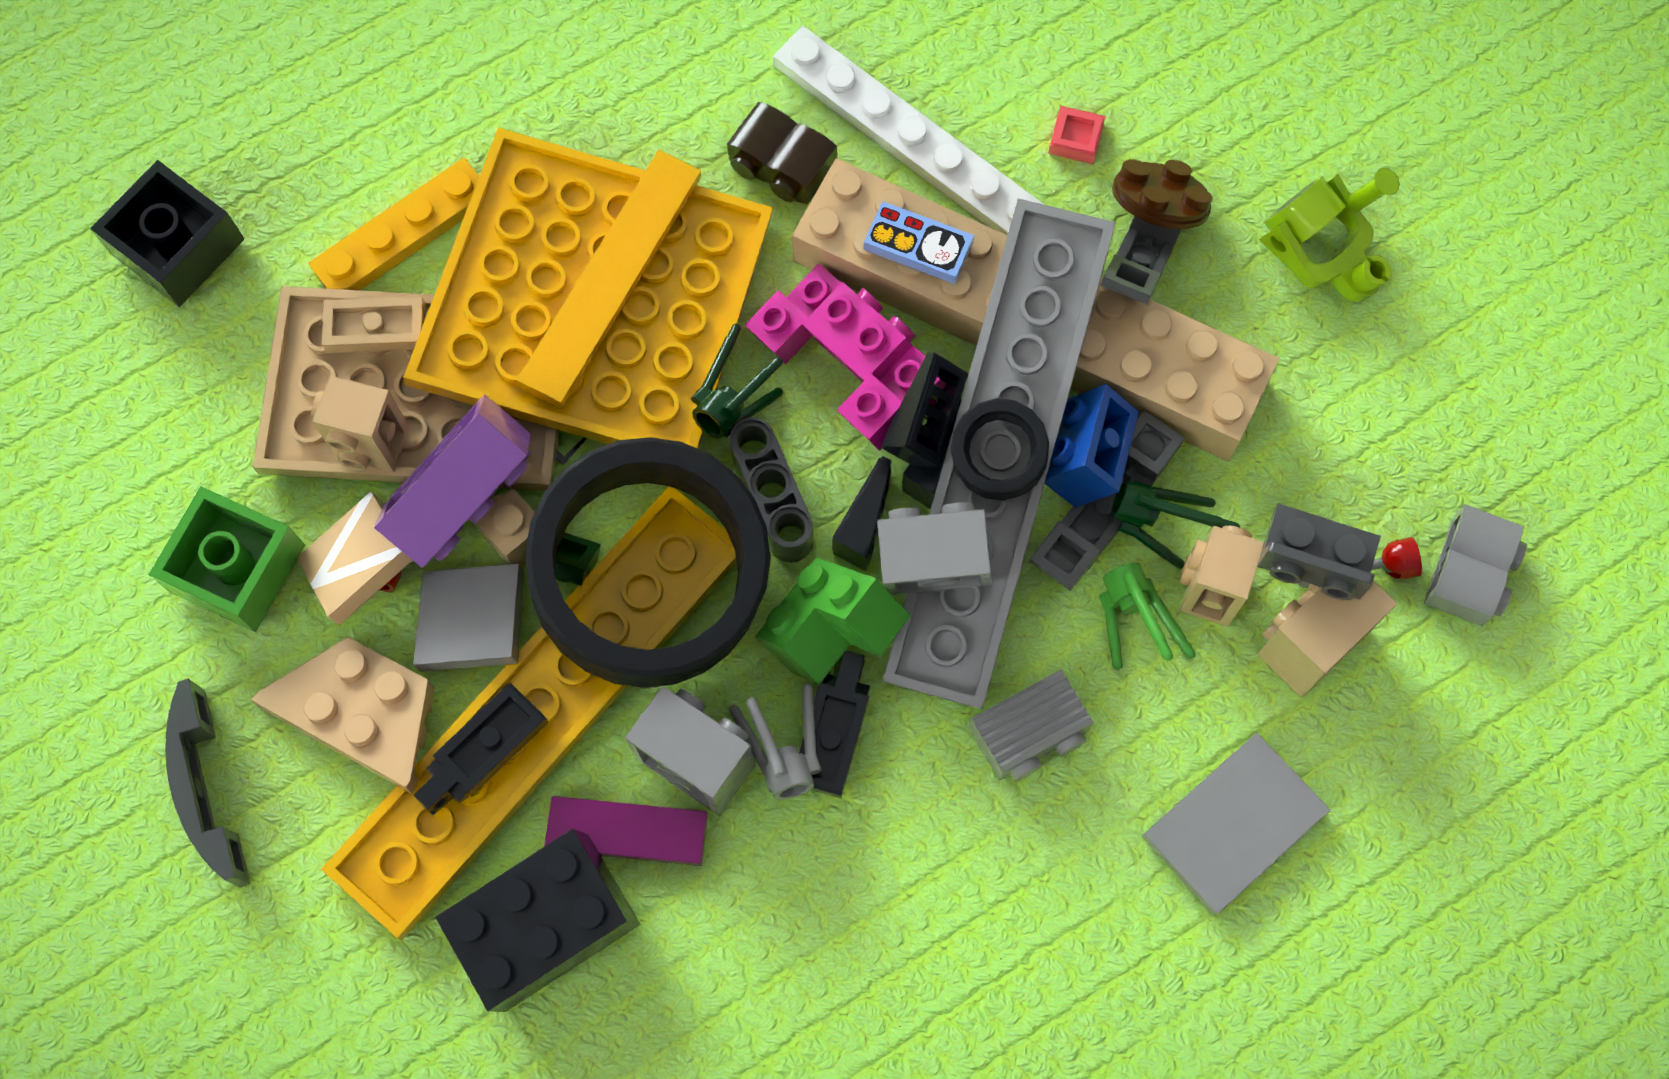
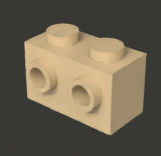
M330 375L324 391H319L316 394L311 410L312 422L325 439V444L332 449L338 458L337 461L348 468L366 471L367 467L370 466L394 472L410 427L390 391Z
M1213 526L1205 541L1196 539L1191 555L1188 554L1179 579L1180 584L1187 586L1179 611L1228 627L1248 598L1264 542L1253 539L1250 532L1236 526H1223L1222 528Z

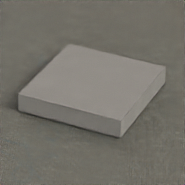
M520 564L423 572L413 665L419 671L517 664L525 572Z

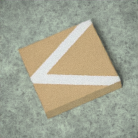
M372 492L367 494L297 557L327 617L338 625L343 623L413 561L374 529L384 503Z

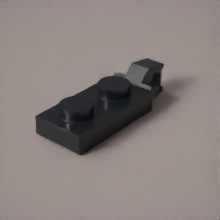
M845 650L838 676L827 674L823 683H820L814 700L816 755L822 771L812 775L814 787L811 790L842 798L869 703L870 685L859 683L865 663V655ZM803 738L799 753H803L805 755Z
M512 683L507 684L432 755L435 760L429 765L427 770L433 777L414 794V797L433 816L451 801L453 797L459 803H462L469 795L473 796L549 723L547 718Z

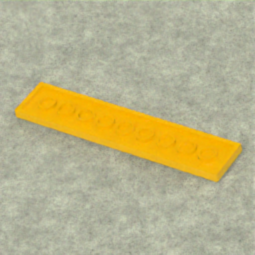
M669 486L589 573L583 585H579L565 602L580 622L602 638L626 647L647 650L662 648L735 566V550L727 530L677 489ZM541 626L519 650L517 664H507L419 760L414 773L418 777V784L414 793L411 794L396 786L321 870L396 938L403 940L625 690L627 685L614 684L585 672L559 651ZM512 683L547 718L549 723L473 796L469 795L462 803H459L453 797L451 801L433 816L414 797V794L433 777L427 770L429 765L435 760L432 755L507 684Z

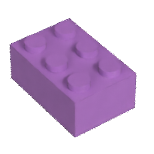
M484 394L384 503L374 529L421 568H424L433 557L442 561L459 542L460 537L457 534L462 529L463 524L467 520L476 524L494 503L492 496L495 494L497 487L502 482L510 487L529 465L526 459L531 453L528 451L531 433Z

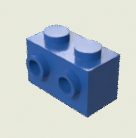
M1107 384L1068 398L1045 485L1074 507L1118 493L1139 411Z

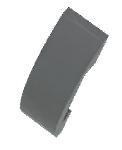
M1134 216L1132 224L1117 254L1114 255L1100 286L1147 305L1182 229L1157 226Z
M1144 410L1136 421L1122 483L1125 480L1131 482L1136 480L1153 486L1184 442L1185 437ZM1117 493L1078 507L1073 506L1061 522L1058 521L1031 556L1029 562L1071 591L1119 532L1118 527L1121 520L1111 517V509Z
M188 678L178 681L172 698L166 728V769L172 799L181 824L199 855L222 879L238 887L249 885L250 881L239 834L224 826L215 828L196 747L197 743L216 738L204 689Z

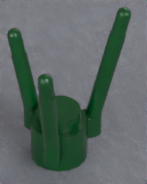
M739 324L732 325L702 386L691 397L692 402L697 405L692 412L696 424L706 434L717 439L723 438V436L728 438L736 423L742 419L753 417L783 395V390L777 387L741 410L744 407V402L783 364L780 357L774 358L738 393L728 386L713 389L741 331Z
M1125 480L1121 484L1120 491L1116 494L1111 509V517L1121 520L1118 527L1119 532L1136 538L1178 569L1183 568L1184 560L1141 529L1144 524L1152 527L1160 511L1211 527L1236 526L1240 528V525L1236 522L1168 502L1172 501L1213 508L1216 504L1213 498L1153 487L1136 480L1134 482Z

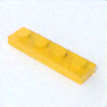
M463 157L309 261V267L326 289L362 290L463 221L479 179L478 173Z

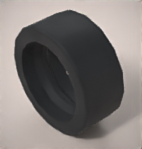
M995 398L978 403L962 415L953 431L951 455L956 473L969 490L985 499L1005 501L1022 496L1038 484L1047 468L1049 439L1045 425L1032 409L1016 400ZM996 420L1010 421L1021 427L1028 436L1031 446L1030 459L1025 468L1014 477L1003 480L992 479L980 473L973 465L969 453L970 443L976 431L986 423Z

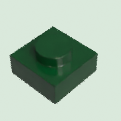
M564 532L557 549L554 567L555 579L582 586L585 578L598 561L601 544Z

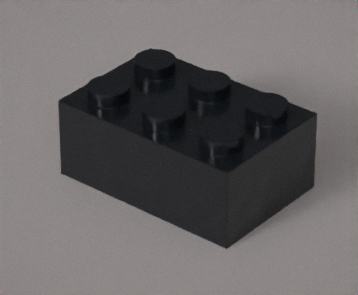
M573 828L435 917L487 1012H506L641 925L589 835Z

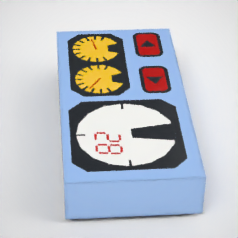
M882 201L865 238L864 250L955 284L973 245L974 235Z

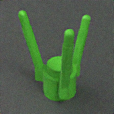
M1140 563L1125 564L1104 575L1103 581L1107 591L1100 594L1099 599L1105 611L1112 666L1115 670H1120L1123 666L1116 613L1117 608H1120L1123 615L1139 611L1163 659L1170 661L1173 658V654L1149 606L1151 604L1185 656L1189 659L1195 657L1194 649L1157 594L1151 578L1145 577Z

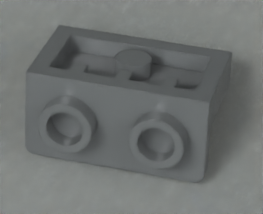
M1278 503L1272 514L1257 567L1269 570L1272 577L1286 583L1296 584L1303 581L1322 587L1321 590L1324 594L1335 599L1352 600L1356 598L1360 600L1373 584L1375 575L1371 573L1381 536Z

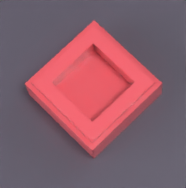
M1060 105L1048 154L1094 164L1106 116Z

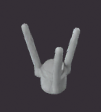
M805 684L802 687L805 755L799 753L796 746H785L777 749L764 715L755 698H749L747 706L767 755L739 707L732 705L729 709L736 725L749 735L746 741L752 746V754L765 776L769 792L773 793L774 798L777 800L794 798L810 791L814 787L812 775L822 771L816 755L814 702L812 686L810 684Z

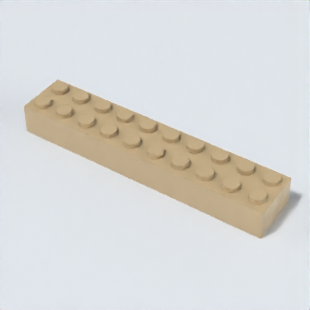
M836 158L792 234L793 261L811 270L819 263L837 280L843 281L848 287L857 291L864 288L876 300L977 346L1008 235ZM882 201L974 235L973 245L955 284L864 250L865 238ZM1099 284L1071 389L1082 394L1107 384L1139 411L1138 417L1145 410L1184 436V442L1229 462L1249 424L1278 363L1279 357L1150 300L1146 305L1102 287Z

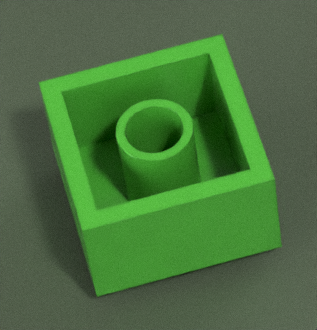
M200 486L148 575L169 593L256 632L305 544L289 526Z

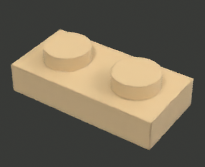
M422 296L324 300L322 346L326 353L414 350L426 318V303Z

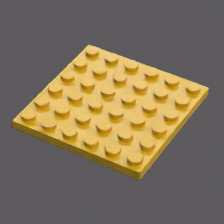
M498 127L403 376L405 386L475 405L486 394L510 416L606 444L619 440L653 437L683 442L699 449L704 431L700 429L693 419L692 412L697 405L692 402L691 397L702 386L732 325L739 322L772 217L773 207L696 185L565 405L560 409L518 388L517 379L645 170ZM722 369V371H721V373H720V375H719V377H718V379H717V381H716V383H715L713 389H717V388H718V385H719V382H720V379H721V376H722L723 369Z

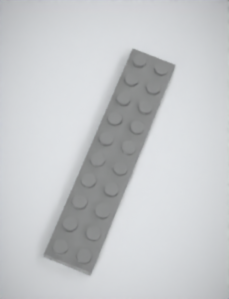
M1018 198L953 431L962 415L978 403L995 398L1016 400L1032 409L1045 425L1049 439L1047 468L1038 484L1024 495L1005 501L985 499L969 490L956 473L951 455L952 432L929 515L942 513L941 506L961 502L973 503L974 510L984 509L992 585L908 593L903 608L911 617L894 639L883 682L983 710L1116 222ZM996 420L986 423L976 431L970 443L969 453L973 465L980 473L992 479L1003 480L1014 477L1025 468L1030 459L1031 446L1028 436L1021 427L1010 421Z

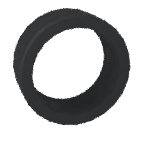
M653 437L613 442L589 451L566 467L544 492L530 522L525 552L532 603L542 628L559 651L585 672L614 684L641 688L678 684L705 673L728 656L746 634L757 613L767 589L771 560L767 526L755 498L736 473L707 452L683 442ZM644 483L676 488L694 496L711 509L727 530L735 550L738 570L735 597L732 604L717 623L698 637L673 647L649 650L621 646L598 636L578 620L564 601L554 574L559 543L567 526L579 511L603 493L625 485Z

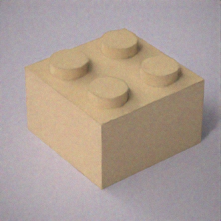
M1373 581L1370 589L1360 600L1356 598L1352 600L1335 599L1324 594L1321 590L1322 587L1310 584L1308 586L1309 589L1297 601L1294 599L1262 633V636L1268 642L1257 655L1302 698L1398 604L1375 581Z

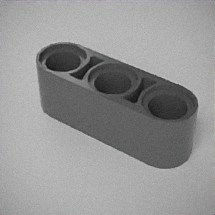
M750 417L742 419L732 428L729 438L735 468L741 481L757 502L767 526L769 547L775 557L790 563L801 561L808 556L813 547L814 539L811 516L770 425L760 418ZM752 440L760 441L766 445L762 451L755 454L745 453L741 450L743 444ZM768 483H778L784 487V491L777 497H765L759 493L761 487ZM787 526H796L804 532L800 539L793 542L783 541L777 535L781 529Z

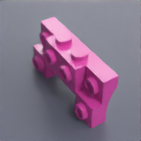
M818 263L787 297L777 290L745 326L756 338L770 348L777 357H780L785 364L813 336L825 350L862 382L837 411L880 451L886 432L926 356L911 344L912 339L916 335L898 317L894 315L887 321L879 314L884 308L868 291L862 288L856 294L843 281L837 280ZM936 378L934 385L944 389L946 383ZM930 398L928 404L933 406L936 404V401Z

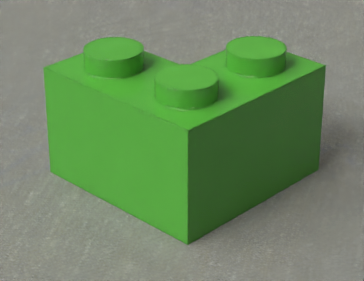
M816 557L812 564L800 573L797 583L780 605L769 613L766 623L755 637L790 672L820 684L849 645L881 656L911 616L876 578Z

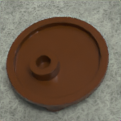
M1134 159L1125 160L1121 171L1116 175L1112 184V193L1116 201L1126 211L1143 221L1171 229H1190L1204 224L1210 215L1211 201L1213 199L1204 185L1191 176L1192 168L1179 160H1168L1165 162V165L1141 162Z

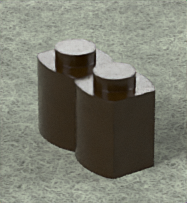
M757 102L727 143L730 164L740 176L748 180L756 178L768 182L772 192L786 202H793L795 200L806 205L817 192L834 160L838 159L837 145L830 139L810 127L797 124L782 111L762 102Z

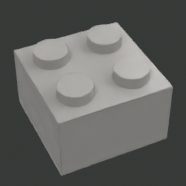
M969 502L941 506L942 513L921 515L919 508H901L889 511V519L877 520L882 579L887 591L891 595L992 585L984 509L974 510L973 503Z
M662 686L625 739L636 760L720 817L755 767L752 746L746 741L749 735L727 718H723L720 723H717L703 712L706 706L688 691L680 688L675 694Z

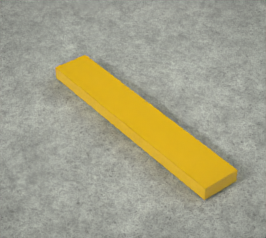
M658 149L517 379L518 388L560 409L563 408L701 177L700 169Z

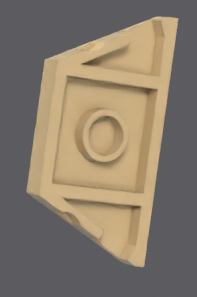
M346 637L260 690L251 699L263 711L405 791L413 794L416 790L418 777L414 773L419 748L424 749L427 732L425 717L431 709L434 687L430 681L352 638Z

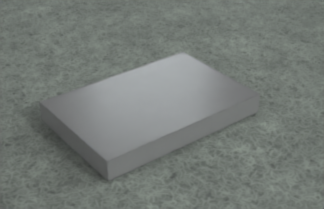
M1256 732L1145 832L1142 838L1205 907L1216 916L1323 818L1330 809Z

